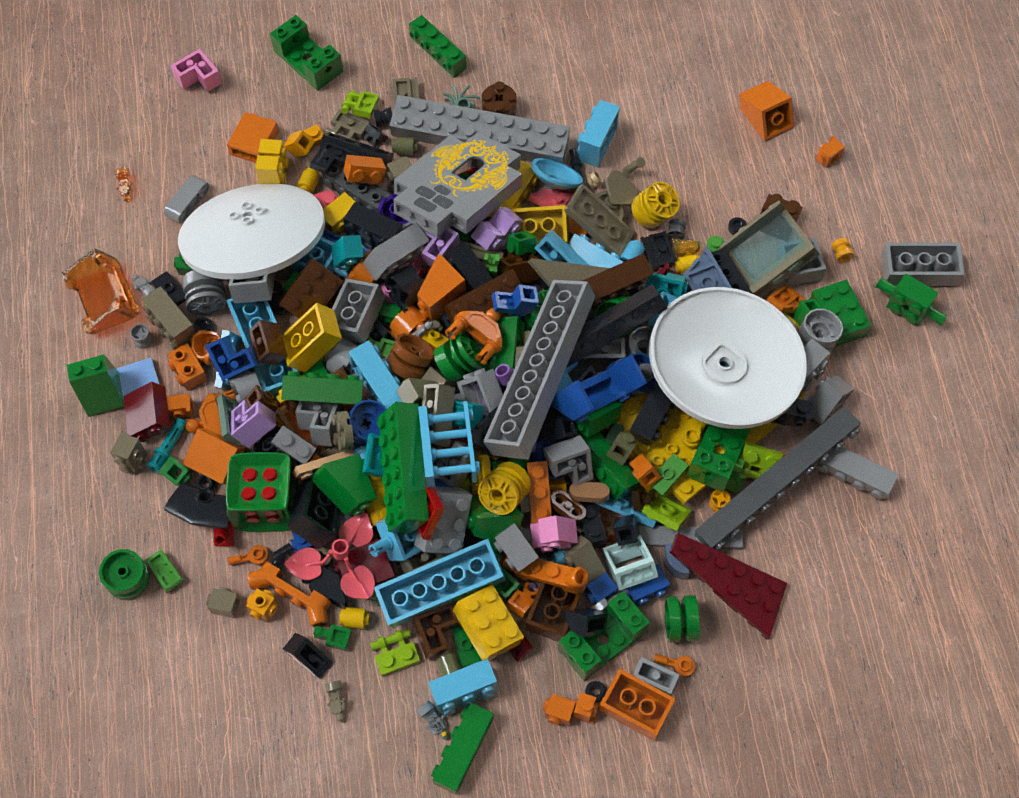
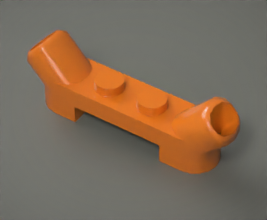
M505 552L500 561L503 568L509 570L521 580L529 581L531 579L554 585L573 594L584 591L589 578L587 570L583 567L573 568L538 558L519 572L516 568L512 570L505 561L508 558Z
M265 562L260 570L248 573V584L253 591L272 587L278 596L282 598L286 596L291 599L290 602L296 607L300 608L303 606L306 608L309 623L312 627H323L327 624L326 611L332 602L322 594L313 590L310 596L299 591L281 580L283 577L281 570L269 562Z

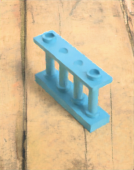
M463 401L464 412L432 415L431 413L427 414L426 406L418 407L427 488L435 487V479L438 476L472 472V480L477 482L476 474L480 473L479 461L474 459L470 421H474L473 411L468 409L467 401ZM465 420L466 429L443 432L429 431V426H433V423ZM467 437L468 446L440 450L431 448V443H435L437 440ZM461 455L470 456V464L440 468L433 466V461H436V458Z

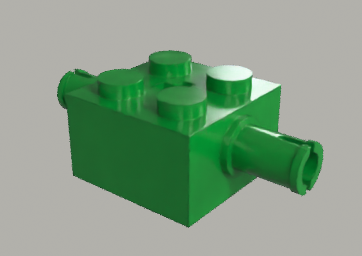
M906 273L896 286L882 277L876 284L875 288L890 295L886 308L890 309L892 313L902 316L911 324L919 326L923 319L928 317L941 326L948 316L933 308V303L939 292Z

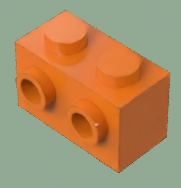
M347 155L343 171L347 181L357 184L360 182L376 185L383 184L386 167L382 158Z
M188 343L167 353L170 359L167 362L172 372L177 371L178 375L175 377L180 386L185 385L187 391L208 381L204 370Z

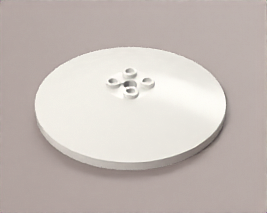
M286 184L244 186L222 193L198 207L183 223L178 235V247L185 263L198 273L218 279L254 278L281 270L295 263L312 250L323 234L325 216L317 198L299 187Z
M708 287L697 289L678 297L667 306L668 309L662 311L651 333L649 359L654 377L660 388L682 411L710 425L730 429H744L761 426L777 419L795 402L805 382L807 372L806 353L795 327L775 306L754 294L739 289ZM725 361L729 367H722L719 362Z

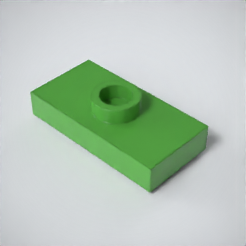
M673 453L657 471L661 478L650 487L663 497L689 468V465Z
M162 549L144 560L166 593L184 582Z

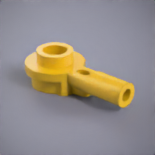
M700 421L696 427L685 430L681 436L682 443L692 448L698 446L701 441V432L707 426V423Z

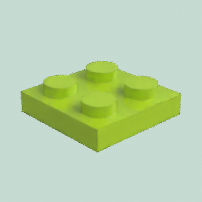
M656 492V500L652 501V504H645L642 513L646 514L648 518L664 524L666 528L678 531L692 510L665 495L662 497Z

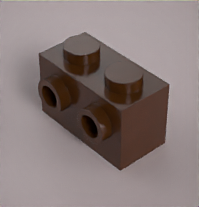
M259 320L249 330L259 363L278 365L288 356L279 323Z

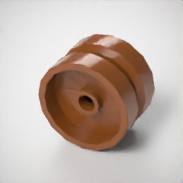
M403 333L396 338L393 349H391L386 361L391 370L405 379H422L434 359V348L418 336Z

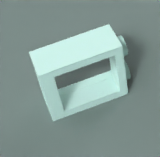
M639 535L638 542L626 544L623 548L618 546V543L602 548L607 565L619 590L658 577L654 560L641 535ZM640 555L643 557V559L640 561L622 566L620 568H616L615 564L638 557Z

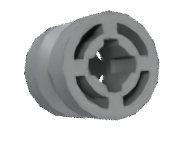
M136 324L131 328L130 336L136 347L144 349L152 344L153 338L146 325Z

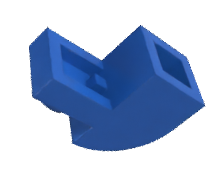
M518 285L513 293L494 291L492 294L494 312L509 313V316H525L531 313L539 304L536 286Z

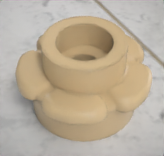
M596 171L588 174V183L593 188L601 187V184L604 182L602 177Z

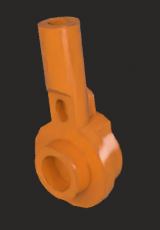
M256 545L246 554L228 557V563L233 565L250 561L252 564L260 565L267 561L268 551L264 546Z
M655 654L653 662L674 667V671L682 677L690 676L695 670V663L688 656L672 659Z

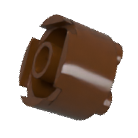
M498 81L483 91L481 95L482 110L511 116L516 115L517 96L510 86Z

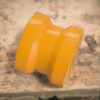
M719 490L713 491L709 500V506L712 511L717 512L730 501V494L726 490L724 492Z

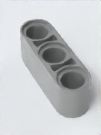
M191 175L168 202L164 209V215L182 224L207 194L209 183Z

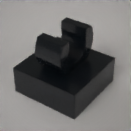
M367 124L364 129L368 132L364 140L369 142L373 138L370 145L374 147L378 145L379 140L385 142L388 138L386 134L373 125Z
M377 319L374 322L376 330L369 334L370 337L378 342L381 341L382 337L393 340L394 338Z

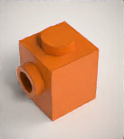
M552 693L550 699L546 698L542 710L546 711L545 718L548 719L549 723L558 726L561 723L569 726L576 702Z

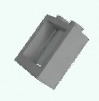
M485 368L463 375L464 380L457 382L464 401L484 405L482 420L500 404L503 397L494 370L485 371Z

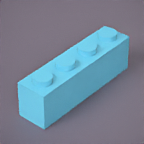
M552 229L535 246V249L546 260L588 265Z
M574 234L568 243L590 266L612 268L623 263L619 255L611 252V254L607 253L605 247L598 243L595 245L590 243V239L583 234L580 236Z

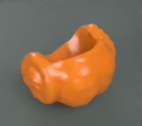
M199 330L191 337V349L200 362L214 366L205 346L221 339L217 332Z

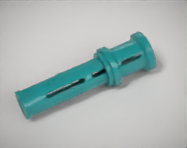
M181 418L176 419L175 424L161 446L154 450V456L150 462L146 463L145 466L150 471L161 474L158 471L171 456L170 452L183 433L186 421ZM177 431V433L175 434V436H174V438L172 439V441L169 442V441L171 440L172 436L174 435V433Z

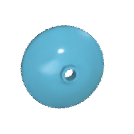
M536 158L532 161L531 168L534 174L550 189H575L583 182V178L578 172L563 163L546 158Z

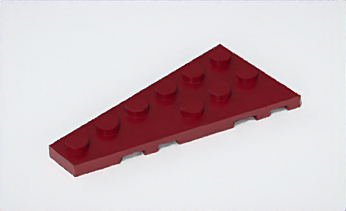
M677 533L669 553L687 569L692 570L701 582L711 587L713 592L736 613H740L749 625L759 630L766 640L769 639L787 583Z

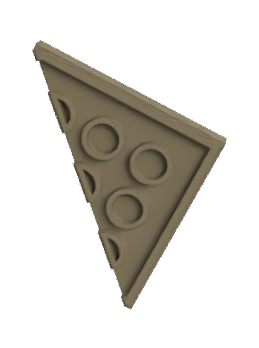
M533 258L528 261L549 288L553 280L582 281L609 269L606 267Z

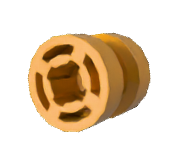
M839 238L831 244L833 251L836 252V260L839 263L847 262L855 256L850 248L851 244L848 238Z

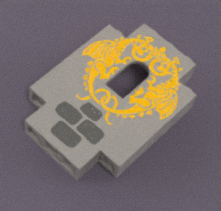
M479 132L465 143L450 135L394 179V194L398 195L394 198V213L412 224L417 222L421 229L437 238L451 226L467 234L521 188L522 173L518 171L520 169L521 154ZM468 161V167L472 168L474 166L479 169L467 180L453 174Z

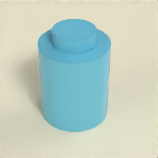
M638 240L629 241L620 260L625 262L645 252L643 243Z

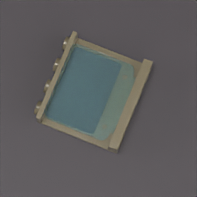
M780 201L771 204L766 211L757 215L753 221L741 227L736 234L727 238L720 245V248L724 247L749 285L752 293L760 298L764 297L820 255Z

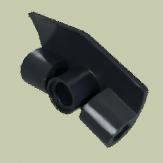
M183 482L164 506L166 512L191 525L228 529L229 518L227 515L226 496L214 494L210 489L201 490L187 482Z

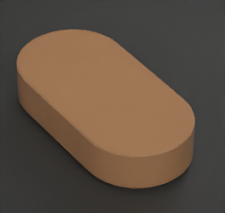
M584 482L576 486L573 483L569 488L570 496L580 502L603 503L610 496V489L604 483Z

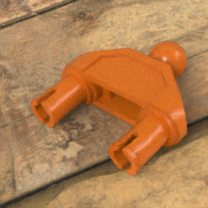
M494 308L487 310L486 314L480 311L459 312L454 317L452 325L445 331L447 336L452 333L450 339L454 340L464 329L482 343L485 347L476 355L478 361L484 356L480 362L482 364H486L493 354L499 353L502 349V337L499 326L496 323L500 320L501 314L500 312H494Z
M233 389L220 394L214 392L208 394L199 409L201 420L195 418L188 420L186 430L195 434L198 428L203 427L222 436L217 397L224 394L237 401Z

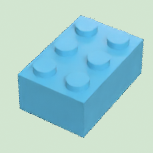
M600 100L598 105L593 107L592 117L587 119L584 127L585 131L580 133L578 143L580 144L577 153L581 162L599 167L618 128L620 106Z
M488 658L428 682L438 713L445 716L455 713L459 707H469L470 703L475 704V701L479 699H490L498 692L497 680Z

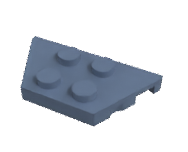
M708 247L703 250L700 257L696 258L692 266L683 274V276H686L685 282H689L688 289L690 292L708 287L732 288Z

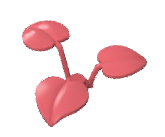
M363 513L354 516L341 526L339 530L340 539L333 542L332 550L328 551V554L322 561L320 553L310 547L300 549L290 559L285 561V566L295 577L302 580H314L322 573L320 565H324L333 555L337 560H344L349 573H346L341 578L340 585L344 594L355 599L371 598L375 587L372 572L363 565L357 566L352 570L348 560L351 544L357 548L372 541L373 529L368 514Z

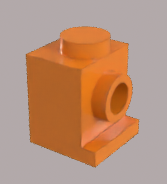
M831 136L828 143H824L819 147V152L815 155V158L827 168L842 157L845 146L834 136Z
M190 393L166 396L168 414L171 418L182 419L185 416H189L190 419H194V405Z
M642 453L629 463L634 469L632 474L646 490L661 478Z
M580 692L573 718L593 724L599 707V703H596V697Z

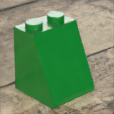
M104 354L67 364L69 382L88 417L125 407L119 372Z
M360 454L325 463L311 476L315 485L345 516L363 514L365 509L371 507V503L377 498L368 474L362 473L363 462Z
M473 496L467 527L474 536L484 540L489 539L490 542L494 543L496 542L494 537L513 523L520 530L523 514L518 507L506 515L494 514L483 506L479 496Z

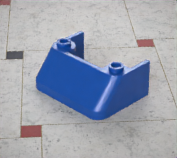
M630 355L610 369L583 382L577 380L555 394L551 407L570 420H577L580 423L589 418L588 414L618 399L620 402H623L630 398L629 393L643 386L647 381L633 355Z

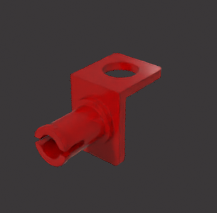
M230 520L226 530L213 528V542L215 546H234V527Z

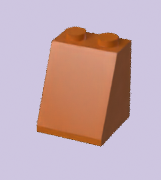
M766 81L739 94L741 111L764 141L794 127L792 97L771 82Z
M441 254L436 257L417 294V304L420 307L419 313L425 320L436 321L443 315L444 309L442 306L466 294L465 279Z

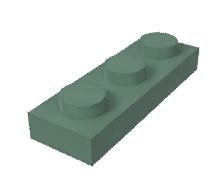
M221 394L217 397L222 438L238 446L241 442L231 436V411L237 407V402Z

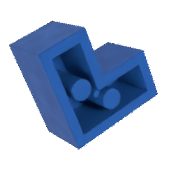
M229 335L205 346L222 381L260 364L257 361L253 345L237 352Z

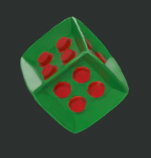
M252 452L235 454L230 457L227 472L226 506L228 518L235 529L247 532L290 530L287 527L298 486V479H295L292 473L296 465L290 455L277 452Z

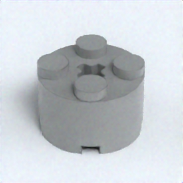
M342 338L334 349L325 356L327 371L331 374H339V378H347L348 375L354 374L355 372L350 366L348 352L358 346L350 340Z
M253 367L228 378L234 393L238 392V395L235 396L238 404L245 400L255 385L260 386L262 390Z

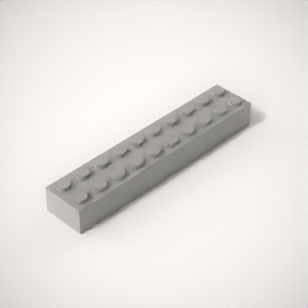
M397 95L389 125L391 136L414 137L417 141L440 144L450 135L465 143L479 132L521 154V160L531 162L536 158H546L564 164L570 138V126Z
M552 281L483 441L492 455L529 459L595 299V294L588 282Z

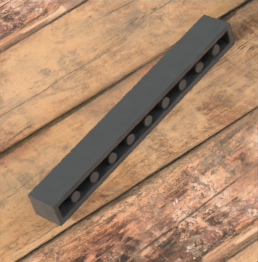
M845 406L842 407L695 530V537L708 547L717 551L722 549L728 538H735L741 532L740 528L745 524L749 526L755 521V516L759 512L762 514L771 507V502L775 499L779 501L786 494L785 491L789 487L793 489L800 483L802 476H809L816 469L814 466L819 462L823 464L830 457L829 454L833 450L837 452L845 445V440L848 438L853 439L860 432L858 429L861 422Z

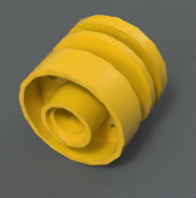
M655 182L633 199L631 205L632 214L640 225L646 228H656L678 212L680 201L676 190L671 185L665 182Z
M502 462L479 484V500L490 512L497 515H506L512 512L529 493L531 486L529 475L525 469L516 463Z

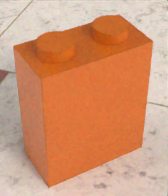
M244 112L227 143L229 154L256 163L257 155L264 156L258 154L260 140L276 139L279 133L277 122L270 118L260 117L254 113Z
M198 428L183 461V465L221 484H227L230 457L243 453L245 447L228 442L222 436L206 428Z

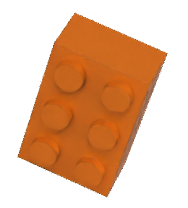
M619 668L599 705L598 711L655 741L676 698Z

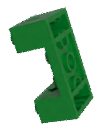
M297 15L270 33L274 52L317 91L344 72L341 54L331 45L326 46L324 49L319 47L309 37L307 24Z
M709 424L693 457L686 477L724 492L750 428L730 429ZM721 447L723 448L724 453L718 454L715 452L714 448Z
M624 591L607 603L605 612H608L605 633L581 637L570 631L559 640L558 650L583 681L648 632L650 622ZM600 635H606L609 638V642L607 644H600L597 638Z

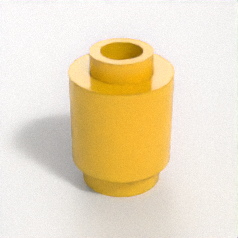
M310 167L306 168L299 179L297 187L313 194L320 179L319 172Z
M694 254L678 257L677 262H675L676 272L683 275L700 255Z
M346 607V609H341L339 624L344 625L345 628L365 629V626L370 623V613H367L365 608Z

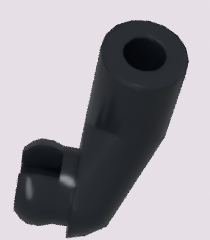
M290 543L273 553L272 565L279 569L284 567L285 557L294 551Z

